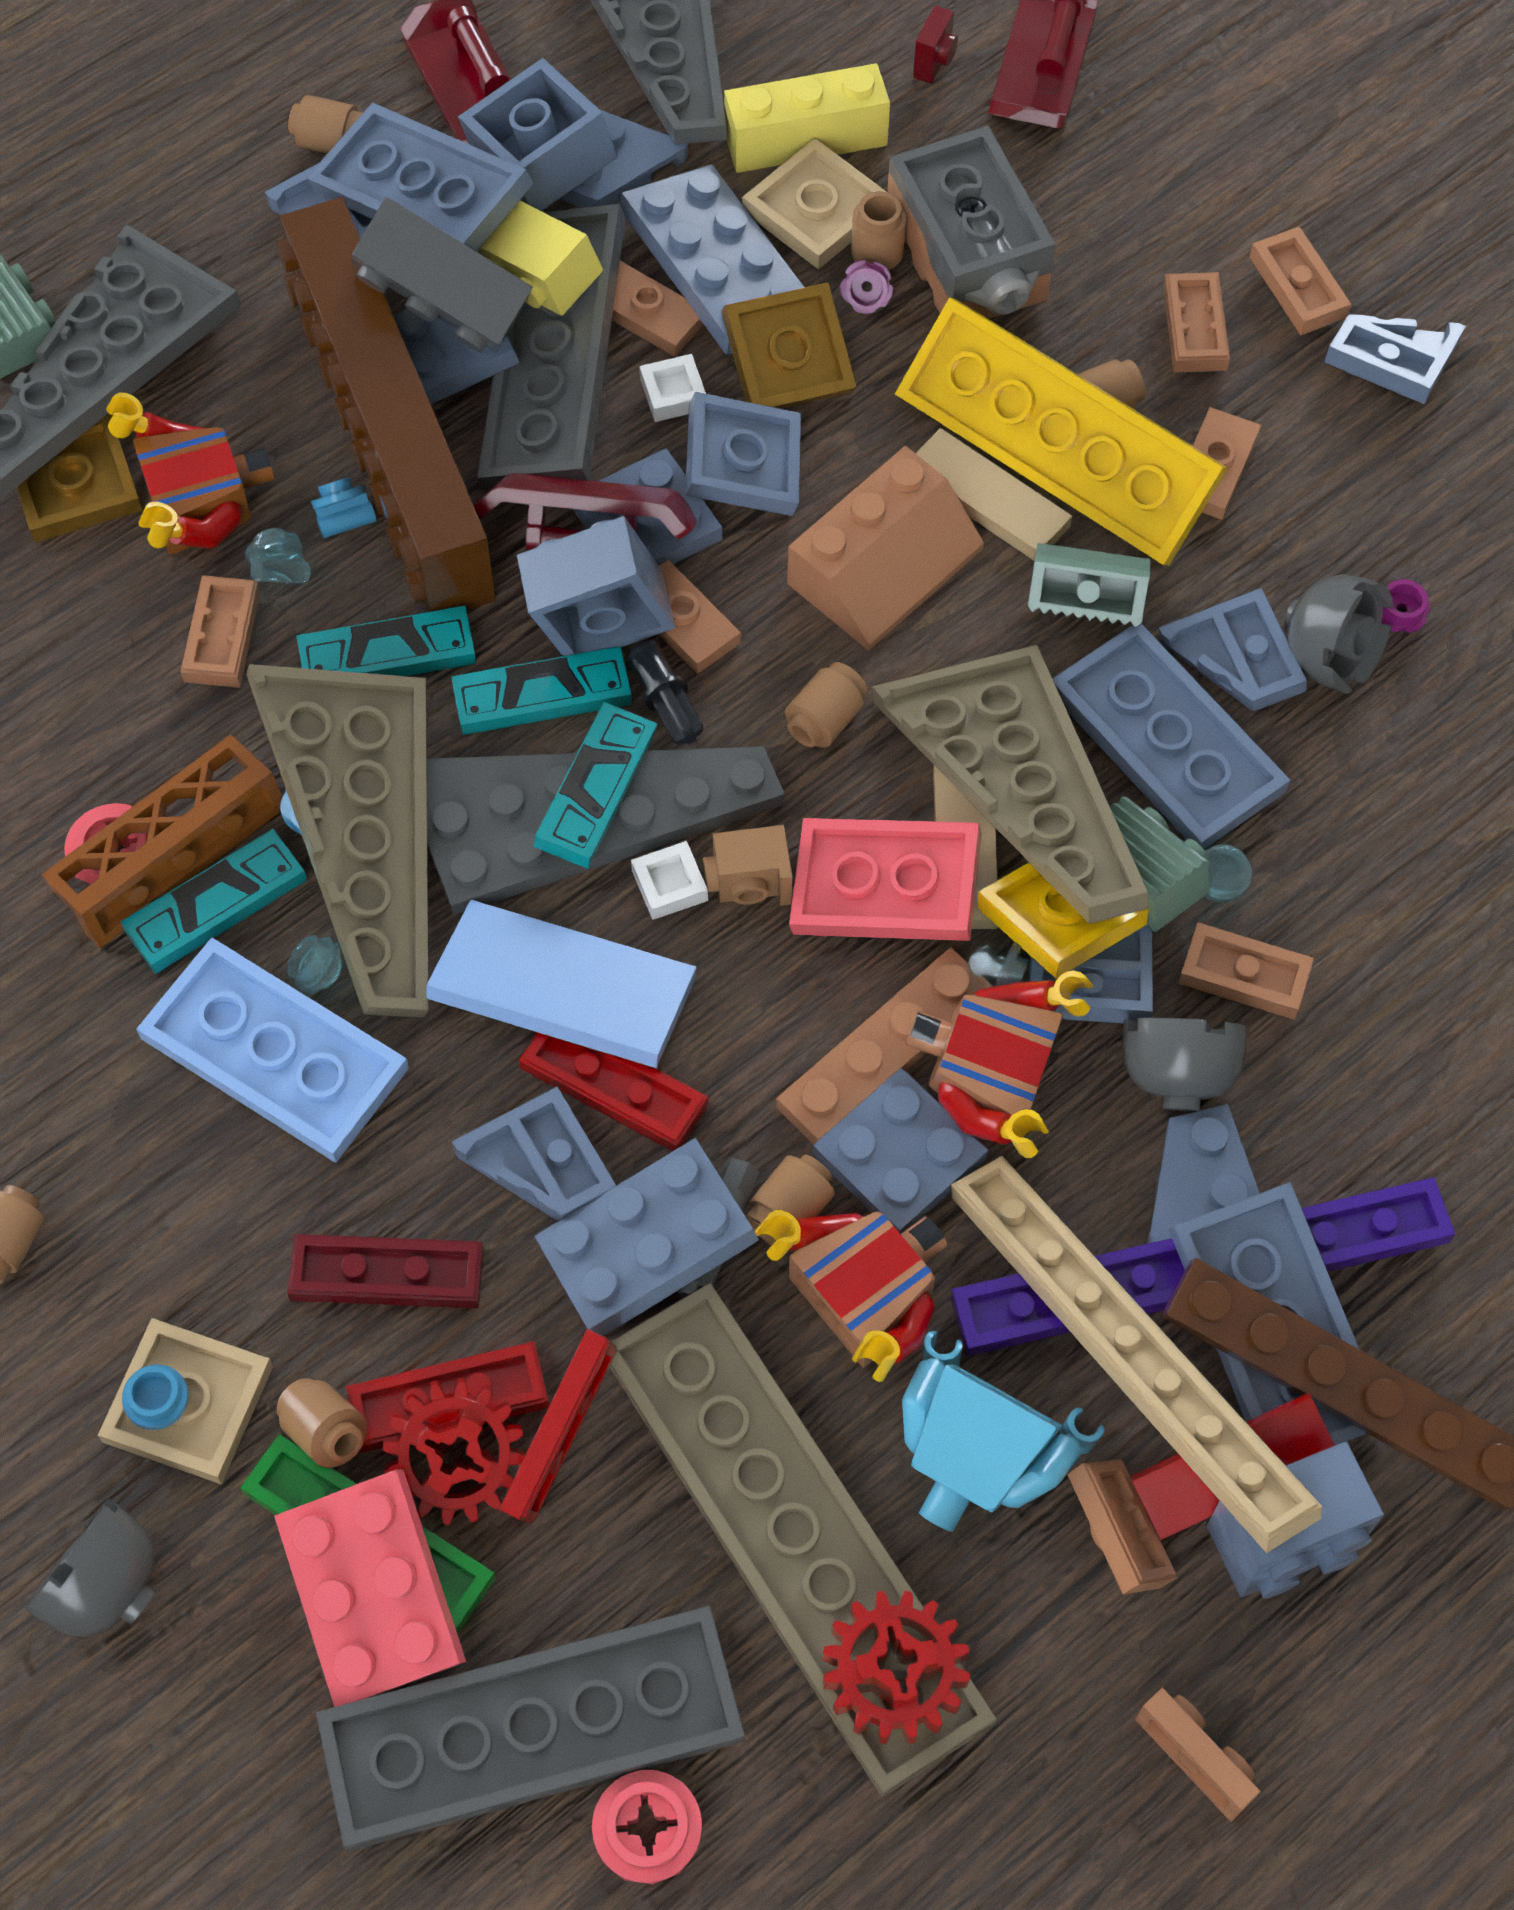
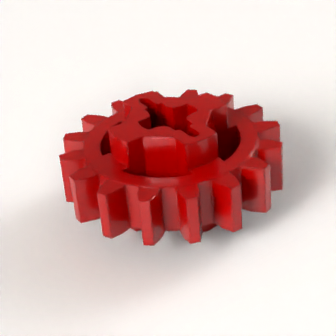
M458 1378L454 1386V1392L444 1394L439 1382L433 1381L431 1382V1399L424 1402L414 1393L407 1396V1403L412 1412L409 1417L402 1414H392L390 1424L401 1434L400 1437L384 1439L383 1451L398 1455V1460L392 1461L385 1466L384 1472L388 1473L396 1469L404 1470L412 1496L416 1495L420 1498L417 1507L419 1517L424 1518L433 1506L441 1508L443 1524L450 1525L454 1517V1511L464 1509L467 1518L472 1523L478 1520L477 1504L485 1501L495 1510L501 1507V1500L496 1490L500 1485L510 1488L515 1476L508 1470L509 1465L521 1464L525 1457L524 1451L510 1447V1443L524 1436L521 1425L513 1424L504 1425L503 1421L507 1419L512 1408L507 1401L498 1404L494 1408L489 1406L491 1397L490 1387L484 1385L475 1397L467 1395L465 1379ZM461 1409L456 1419L440 1424H435L427 1419L429 1416L442 1410ZM485 1421L491 1426L498 1440L497 1458L493 1457L490 1452L482 1449L478 1436L483 1429L482 1426ZM457 1437L464 1438L466 1454L473 1458V1460L457 1457L451 1465L444 1464L443 1450L436 1443L440 1444L443 1442L452 1445ZM410 1444L416 1446L418 1451L427 1456L430 1467L424 1481L418 1477L411 1464ZM468 1479L481 1483L466 1492L448 1493L452 1484Z
M905 1590L899 1605H890L884 1591H879L876 1593L874 1610L868 1612L858 1601L851 1604L850 1614L854 1622L852 1626L835 1620L832 1625L831 1633L841 1643V1646H824L822 1660L830 1665L837 1666V1669L823 1675V1687L828 1690L841 1689L842 1694L834 1702L833 1710L836 1715H840L853 1709L857 1713L853 1731L858 1735L871 1723L879 1726V1743L887 1744L891 1737L892 1729H902L907 1743L912 1744L916 1742L918 1725L924 1723L935 1734L941 1730L943 1722L938 1712L940 1708L954 1714L958 1712L962 1701L950 1689L968 1687L970 1673L963 1669L955 1668V1665L966 1660L970 1651L966 1644L951 1645L950 1640L957 1632L959 1624L955 1619L939 1625L934 1620L938 1603L934 1600L930 1601L920 1611L913 1608L912 1591ZM902 1625L919 1631L929 1640L920 1642L903 1631ZM874 1630L875 1644L869 1653L857 1655L856 1660L850 1661L851 1654L859 1640L868 1632ZM889 1642L893 1654H897L899 1663L902 1665L910 1664L907 1667L902 1692L899 1680H895L892 1670L883 1669ZM941 1673V1680L935 1692L924 1703L918 1705L917 1689L921 1682L933 1679L935 1674ZM873 1692L889 1703L890 1710L871 1703L862 1693Z

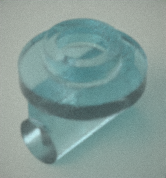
M279 528L262 531L254 537L253 542L245 551L254 581L307 583L310 579V565L307 561H304L301 553L302 544L300 538L294 533L285 532Z
M1016 942L1013 943L1006 959L996 955V952L991 947L981 946L971 956L969 968L975 975H990L997 978L995 986L1020 982L1029 960L1018 956L1021 946Z

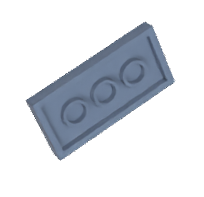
M373 102L307 177L315 193L330 200L343 197L347 208L373 219L384 198L387 196L476 252L533 186V182L526 169Z
M712 164L622 192L620 206L625 217L726 355L732 354L721 313L725 305L805 288Z
M1141 623L1136 627L1134 625L1130 626L1053 678L1062 702L1072 718L1186 840L1192 839L1196 841L1204 850L1288 790L1291 780Z
M1291 1182L1182 1222L1168 1229L1185 1270L1190 1260L1198 1258L1359 1349ZM1217 1349L1246 1422L1300 1397L1299 1394ZM1316 1405L1335 1446L1366 1434L1361 1429Z

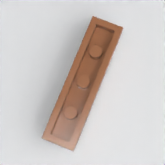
M950 947L776 1098V1108L814 1145L900 1068L905 1072L908 1071L927 1054L924 1051L905 1045L908 1032L918 1010L950 1022L956 1006L964 995H973L979 989L993 986Z

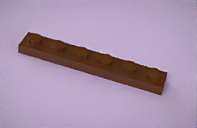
M1198 1258L1190 1260L1161 1316L1162 1318L1300 1396L1309 1393L1316 1405L1500 1509H1513L1514 1436Z

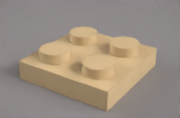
M814 138L742 197V205L758 224L819 270L851 243L853 212L861 199L872 192L886 191Z
M151 1318L98 1433V1437L102 1443L222 1485L272 1371V1362L270 1358ZM154 1364L166 1365L178 1371L186 1382L189 1391L188 1406L182 1417L173 1425L161 1430H147L138 1427L128 1418L122 1405V1392L127 1380L139 1369Z

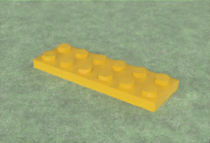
M951 297L946 302L895 392V395L1162 565L1169 566L1228 470L1223 464L959 300Z

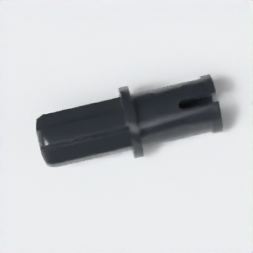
M646 641L637 645L629 652L627 661L630 667L634 669L646 692L644 696L646 706L650 710L657 712L675 744H693L697 741L696 737L703 732L704 727L686 695L688 691L686 681L682 677L675 675L658 642Z

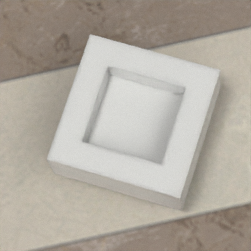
M692 354L639 366L640 381L654 422L689 414V404L694 393L706 394Z
M687 841L631 860L632 873L652 920L708 901V889Z

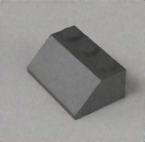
M387 196L351 254V264L359 269L356 273L358 279L381 293H385L388 287L408 299L405 307L415 315L430 323H434L437 317L456 328L453 336L457 340L480 353L483 352L485 347L495 353L497 352L524 309L533 286Z

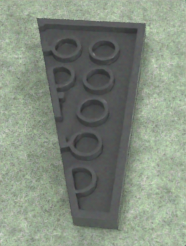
M590 0L674 144L727 140L726 118L710 0Z
M126 224L117 236L119 246L110 258L103 256L93 269L96 278L86 292L75 294L36 349L35 353L38 360L28 374L20 372L10 385L13 395L3 409L0 410V499L4 498L108 414L106 408L115 394L128 393L132 395L238 310L241 305L237 291Z
M764 746L650 750L646 752L589 869H586L533 847L535 835L577 753L426 759L427 849L453 916L464 913L470 900L491 904L785 805V793Z

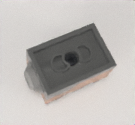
M989 126L890 157L887 192L894 195L900 201L906 212L905 241L911 250L913 265L921 280L928 281L933 290L934 304L939 313H941L949 297L959 300L988 319L1009 314L1018 309L1048 300L1056 244Z

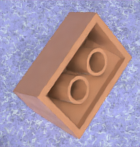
M904 446L788 546L787 584L869 651L981 552L984 542L947 478L907 446Z

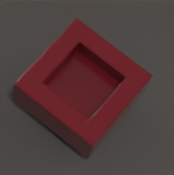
M936 5L932 9L915 41L913 78L932 84L942 65L949 66L952 62L958 44V36L952 34L954 11Z

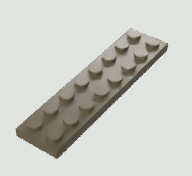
M712 1284L705 1285L612 1340L611 1342L617 1346L616 1349L618 1351L610 1365V1369L882 1798L994 1726L997 1719L971 1679L967 1688L950 1689L962 1701L958 1712L954 1714L940 1708L938 1712L943 1722L941 1730L935 1734L924 1723L918 1725L916 1742L912 1744L907 1743L902 1729H892L891 1737L887 1744L879 1743V1726L871 1723L858 1735L853 1731L857 1715L853 1709L840 1715H836L834 1712V1702L842 1692L841 1689H824L823 1675L837 1669V1666L824 1662L822 1657L824 1646H841V1643L831 1633L835 1620L852 1626L854 1622L852 1621L850 1608L851 1604L855 1601L861 1603L869 1612L875 1608L877 1592L884 1591L890 1605H899L905 1590L912 1591V1589ZM912 1591L913 1608L922 1611L924 1607ZM902 1625L903 1631L920 1642L929 1640L919 1631ZM871 1630L859 1640L851 1654L850 1661L856 1660L857 1655L869 1653L875 1644L874 1630ZM889 1642L883 1669L892 1670L895 1680H899L902 1692L907 1667L910 1664L902 1665L899 1663L897 1654H893ZM960 1663L955 1665V1668L964 1670ZM941 1673L935 1674L933 1679L921 1682L917 1689L918 1705L924 1703L935 1692L941 1680ZM873 1692L862 1693L871 1703L890 1710L889 1703Z

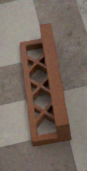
M230 734L41 875L54 893L74 912L85 934L100 949L124 931L121 924L122 920L201 873L281 812V792L273 773ZM232 758L245 769L230 781L212 782L213 772ZM195 798L194 808L183 816L165 817L166 808L177 799ZM148 833L146 844L135 852H118L119 842L130 834ZM83 869H100L98 879L79 894L66 883Z

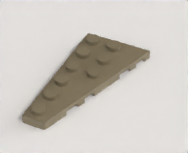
M1037 645L872 687L873 703L1089 924L1148 909V891Z
M249 664L246 675L364 1015L424 1018L428 1012V999L426 998V985L428 983L426 678Z

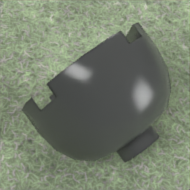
M1341 574L1317 581L1301 595L1300 599L1295 600L1290 605L1284 622L1285 630L1287 631V641L1305 677L1346 694L1353 692L1348 685L1354 677L1357 682L1365 683L1379 663L1390 634L1391 626L1381 623L1383 607L1393 610V599L1388 587L1363 577Z
M1138 1018V1022L1126 1019L1124 1020L1123 1027L1124 1064L1131 1080L1143 1092L1163 1097V1109L1200 1111V1100L1222 1096L1234 1086L1240 1076L1246 1055L1247 1027L1241 1024L1225 1022L1224 1029H1210L1207 1020Z
M110 1498L102 1504L84 1527L87 1530L81 1533L73 1545H70L25 1608V1610L46 1625L66 1635L89 1637L101 1634L116 1623L120 1617L131 1625L155 1593V1590L146 1585L155 1564L153 1544L145 1528L129 1512Z

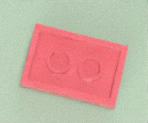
M803 818L789 926L793 935L970 941L982 835L979 823Z
M403 1469L390 1471L274 1516L334 1707L374 1697L466 1662Z

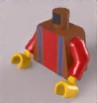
M128 393L115 394L106 408L107 412L113 415L108 423V429L113 436L125 438L132 431L136 432L137 439H133V443L152 500L151 503L146 505L138 524L142 528H151L147 536L149 544L158 549L166 546L169 555L178 553L191 546L206 549L216 548L240 524L247 522L251 517L244 488L275 480L266 449L262 448L233 457L224 429L219 427L202 428L176 423L149 412L143 414L142 404L137 398Z

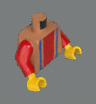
M1073 970L1060 975L1056 982L1052 980L1026 981L979 989L973 995L963 996L956 1006L950 1022L918 1010L908 1032L905 1045L938 1057L928 1085L938 1093L939 1103L963 1133L999 1144H1008L1012 1141L1020 1155L1025 1158H1032L1038 1153V1150L1031 1140L1023 1137L1030 1131H1040L1043 1134L1049 1133L1040 1115L1031 1110L1062 1018V1014L1054 1011L1057 1010L1059 1005H1062L1073 1016H1085L1091 1006L1083 999L1070 1000V997L1078 988L1090 989L1094 985L1084 974Z
M774 1210L756 1228L754 1232L757 1236L767 1234L776 1240L766 1252L772 1261L781 1259L788 1250L796 1251L790 1255L789 1259L790 1280L852 1354V1360L855 1363L858 1362L862 1368L872 1361L879 1365L872 1376L874 1380L878 1382L883 1381L893 1365L920 1349L935 1310L932 1299L935 1277L925 1263L947 1247L944 1235L931 1219L924 1216L900 1234L881 1212H873L865 1217L858 1213L795 1219L794 1216L786 1211Z

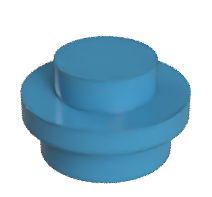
M160 1364L145 1366L136 1371L127 1380L122 1392V1405L126 1415L135 1425L147 1430H161L173 1425L182 1417L189 1402L188 1387L181 1374L169 1366Z

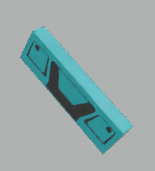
M465 606L296 635L301 667L305 669L410 676L476 664Z
M620 646L451 676L462 735L599 711L603 702L616 707L632 705L631 691Z
M603 702L535 835L533 847L589 869L655 736L657 723Z
M271 829L121 921L125 933L152 971L157 974L207 943L211 937L215 938L307 881L304 869L274 829Z

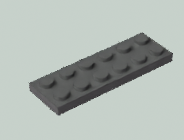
M620 204L544 212L587 234L603 271L563 316L542 305L537 309L526 303L518 319L507 334L520 363L493 375L477 476L485 491L493 488L505 476L511 473L580 480L590 479L626 220Z
M710 1606L316 1712L343 1847L347 1852L620 1777L634 1771L649 1769L745 1742L743 1727Z

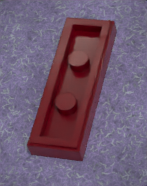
M294 1234L287 1294L290 1301L479 1309L484 1255L483 1242Z

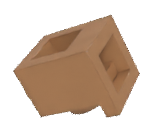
M784 825L713 833V856L703 857L705 884L708 893L718 891L720 903L734 901L738 904L748 905L761 902L767 897L778 896L780 906L792 905V872Z

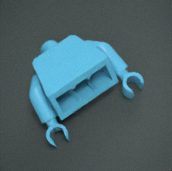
M931 1331L925 1336L923 1361L918 1364L902 1398L905 1444L914 1454L911 1466L935 1480L919 1511V1514L931 1523L953 1532L970 1501L990 1512L997 1510L1001 1504L1006 1507L1019 1508L1056 1488L1081 1458V1455L1093 1450L1105 1431L1102 1424L1095 1434L1090 1436L1079 1433L1075 1428L1074 1423L1084 1409L1075 1408L1072 1410L1062 1425L960 1368L961 1340H957L955 1349L951 1353L939 1354L934 1351L937 1332Z

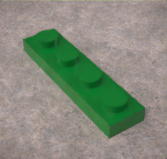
M279 1434L240 1489L246 1497L274 1515L354 1486L356 1483L333 1468L319 1466L299 1446ZM422 1526L456 1632L459 1634L496 1580L495 1573Z

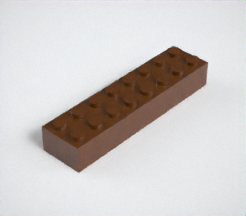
M343 197L280 215L284 238L276 240V245L285 272L292 271L291 274L284 276L289 298L293 307L300 306L302 313H306V315L300 316L306 340L310 348L316 346L319 355H322L317 357V363L323 382L327 389L333 388L337 397L333 399L341 426L344 431L350 429L354 438L351 441V447L361 473L367 472L372 482L368 484L372 502L378 516L385 515L389 525V527H386V533L396 560L402 558L407 569L404 572V577L413 603L417 604L424 601L427 611L432 612L465 606L466 611L495 602L496 598L486 534L384 293L371 288L358 279L356 273L359 269L351 264V254L360 241V237Z

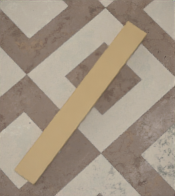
M1003 1156L951 1184L952 1199L1266 1553L1321 1519L1322 1505Z

